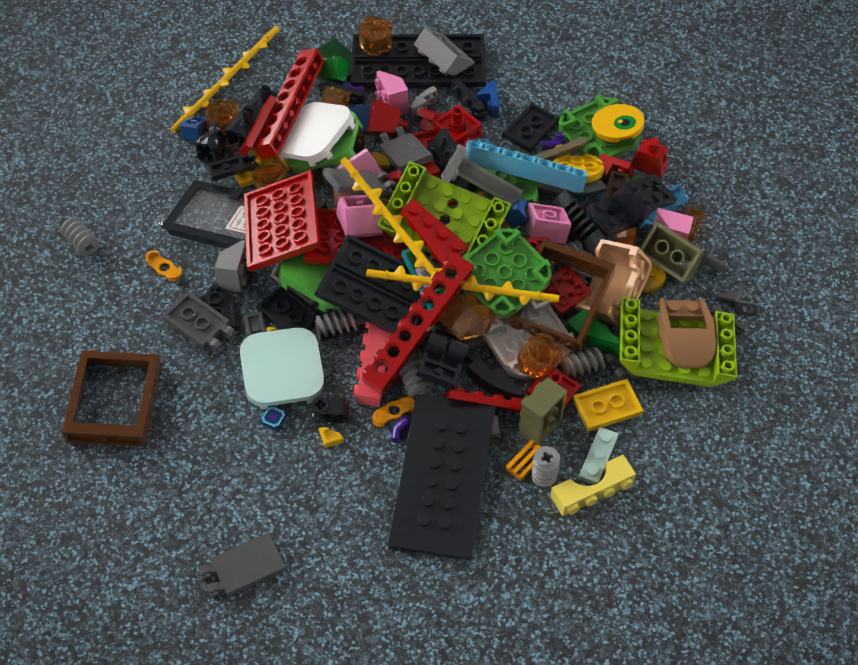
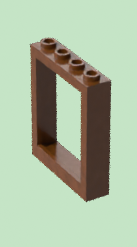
M543 239L538 253L545 260L548 259L603 279L577 339L520 318L525 307L508 317V323L516 330L523 329L532 336H541L551 343H560L569 350L574 351L576 349L581 351L614 276L615 264Z
M96 350L81 351L62 429L65 441L146 447L162 367L159 355L153 353L136 354L134 352L117 353L115 351L99 352ZM88 364L148 368L136 426L75 422Z

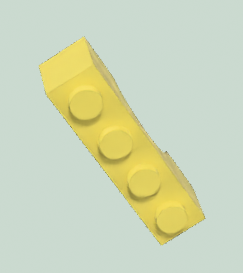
M621 455L606 462L603 472L604 478L595 485L583 486L569 479L552 487L550 497L561 515H573L586 505L588 507L592 506L603 497L609 498L618 490L630 488L634 483L636 473L625 456Z

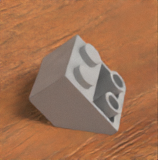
M245 240L221 251L218 255L215 271L218 285L222 290L241 293L243 286L247 284V271L249 270L247 268Z

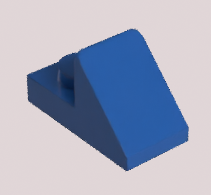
M492 80L478 92L477 97L482 104L487 105L488 111H491V116L494 118L499 117V100L496 82Z
M367 104L349 105L350 111L356 114L362 124V130L359 131L366 134L370 116Z
M194 116L180 122L184 139L195 142L202 135V129L208 126V119Z
M525 198L511 203V207L505 217V220L513 228L529 221L524 207L528 205Z

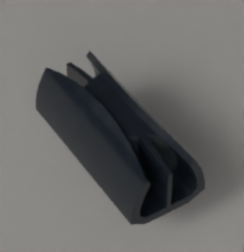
M261 85L262 88H259V91L225 129L230 145L238 142V147H241L270 95L277 98L278 93L271 91L270 86Z
M564 190L551 204L552 206L564 208L572 224L568 238L573 243L576 240L580 241L583 250L596 257L595 250L601 239L611 241L608 238V234L601 226H598L586 209L590 203L597 202L599 199L592 193L580 202L570 191Z

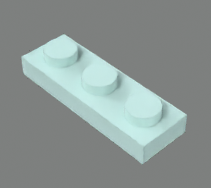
M599 427L579 474V480L592 485L600 482L605 463L609 460L618 438V433Z

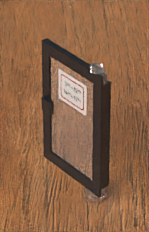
M194 180L169 215L161 213L158 216L156 228L158 231L168 232L172 236L227 249L242 240L246 241L244 194L248 192Z

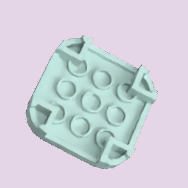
M290 328L261 332L248 336L242 342L240 357L246 396L248 401L259 406L260 409H267L268 406L306 400L308 404L324 390V375L318 342L311 331L304 328Z

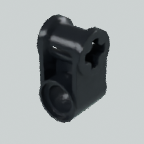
M317 397L312 401V418L314 421L339 424L349 421L350 402L348 399L343 397Z

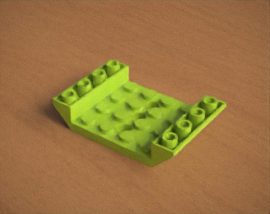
M409 161L386 206L392 215H401V210L411 200L415 199L439 221L442 217H448L450 222L445 226L469 246V250L465 253L467 256L492 236L494 230L502 226L511 203L497 197L489 200L454 184H448L442 179L428 174L426 167ZM456 201L458 206L452 209L448 207V203ZM382 215L377 226L395 238L396 231ZM403 218L400 223L401 227L413 241H420L418 233L414 232ZM423 245L421 251L431 255L432 252L429 248Z
M621 297L620 363L634 376L713 387L737 379L734 314L715 311L712 317L715 327L716 350L711 364L704 368H681L671 365L663 352V343L661 339H658L657 333L659 330L657 323L659 312L640 309L639 299ZM669 320L671 328L707 329L703 321Z

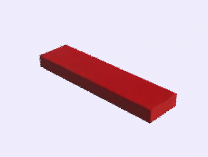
M272 95L264 103L239 152L242 156H246L251 150L276 101V98Z

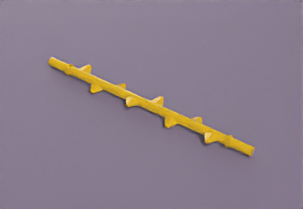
M274 26L266 35H263V38L250 51L243 52L244 57L232 68H223L225 75L211 89H205L203 91L205 95L192 107L184 106L185 114L180 117L170 130L176 133L181 128L180 122L192 117L200 108H210L209 100L222 87L229 86L228 81L240 69L250 68L248 61L260 49L268 47L266 43H269L280 31L279 27Z
M344 157L340 162L350 173V177L355 180L352 187L353 191L363 190L375 205L372 212L373 215H383L396 231L393 241L395 243L404 242L416 256L415 268H425L430 275L435 271L440 272L442 268H434L421 252L424 242L422 240L413 241L401 227L400 223L403 217L401 215H392L381 202L379 197L382 189H371L359 174V171ZM455 296L452 302L456 301L458 297Z
M399 266L395 272L367 269L366 277L381 278L386 281L410 282L414 291H418L423 284L430 285L432 283L431 279L437 271L431 277L406 274L404 267ZM471 275L461 288V290L483 292L486 301H490L497 294L519 297L522 305H526L530 299L559 302V295L540 293V291L533 292L513 289L510 281H507L502 287L478 284L474 275Z

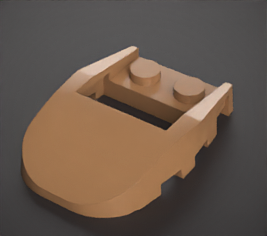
M660 298L657 303V308H660L657 316V323L659 325L657 333L658 339L662 340V349L668 361L681 368H704L710 365L716 350L714 320L704 299L699 301H682ZM669 320L703 321L707 329L671 328Z

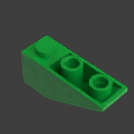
M322 56L325 61L318 75L332 82H346L348 61L342 60L341 56H332V58Z
M583 309L567 321L568 332H572L576 339L587 317L588 311L586 309ZM595 317L583 345L620 355V338L614 336L605 324L602 325L597 317Z

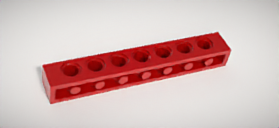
M317 48L299 52L252 146L260 159L279 156L325 60Z
M454 252L451 257L448 256L443 262L444 267L440 272L437 271L433 275L432 283L429 287H425L422 290L419 301L417 303L414 302L410 306L408 316L406 318L403 317L399 321L398 329L394 334L391 333L385 341V347L376 352L374 362L371 366L367 365L363 370V382L380 394L384 395L474 272V265ZM449 273H455L457 275L453 279H449L446 277ZM438 288H443L445 292L443 294H437L435 293V290ZM431 303L434 307L431 310H426L423 308L424 305ZM415 319H421L423 321L418 326L412 324L413 320ZM405 334L411 336L408 341H402L401 337ZM392 350L399 351V355L396 357L389 356V353ZM380 366L388 367L385 373H379L377 370Z

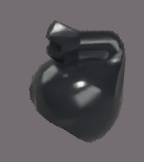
M218 122L212 123L209 133L199 136L195 142L197 158L204 163L222 160L225 155L227 138L221 131Z

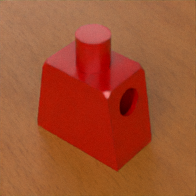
M375 99L371 106L366 135L379 136V134L386 132L388 137H394L397 133L395 128L402 126L404 131H406L409 121L400 119V109Z
M657 138L643 140L632 161L633 168L648 175L655 174L661 179L668 167L667 147L660 145Z

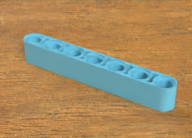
M475 140L467 141V159L479 166L573 192L584 191L588 173L582 169Z

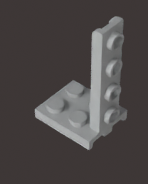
M460 144L457 145L454 154L441 174L443 181L449 184L458 175L508 203L519 200L524 192L523 190L468 160L467 149Z

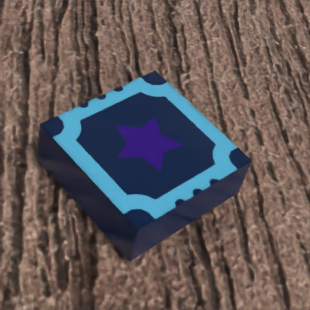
M268 406L260 419V424L278 431L287 417V412L273 406Z

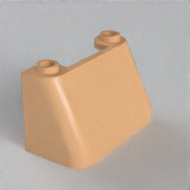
M601 239L595 250L596 257L614 263L615 273L596 317L620 327L621 297L639 299L651 273L652 262L639 247ZM593 277L588 287L592 291L591 295L573 307L575 310L581 312L583 309H586L589 312L603 279Z

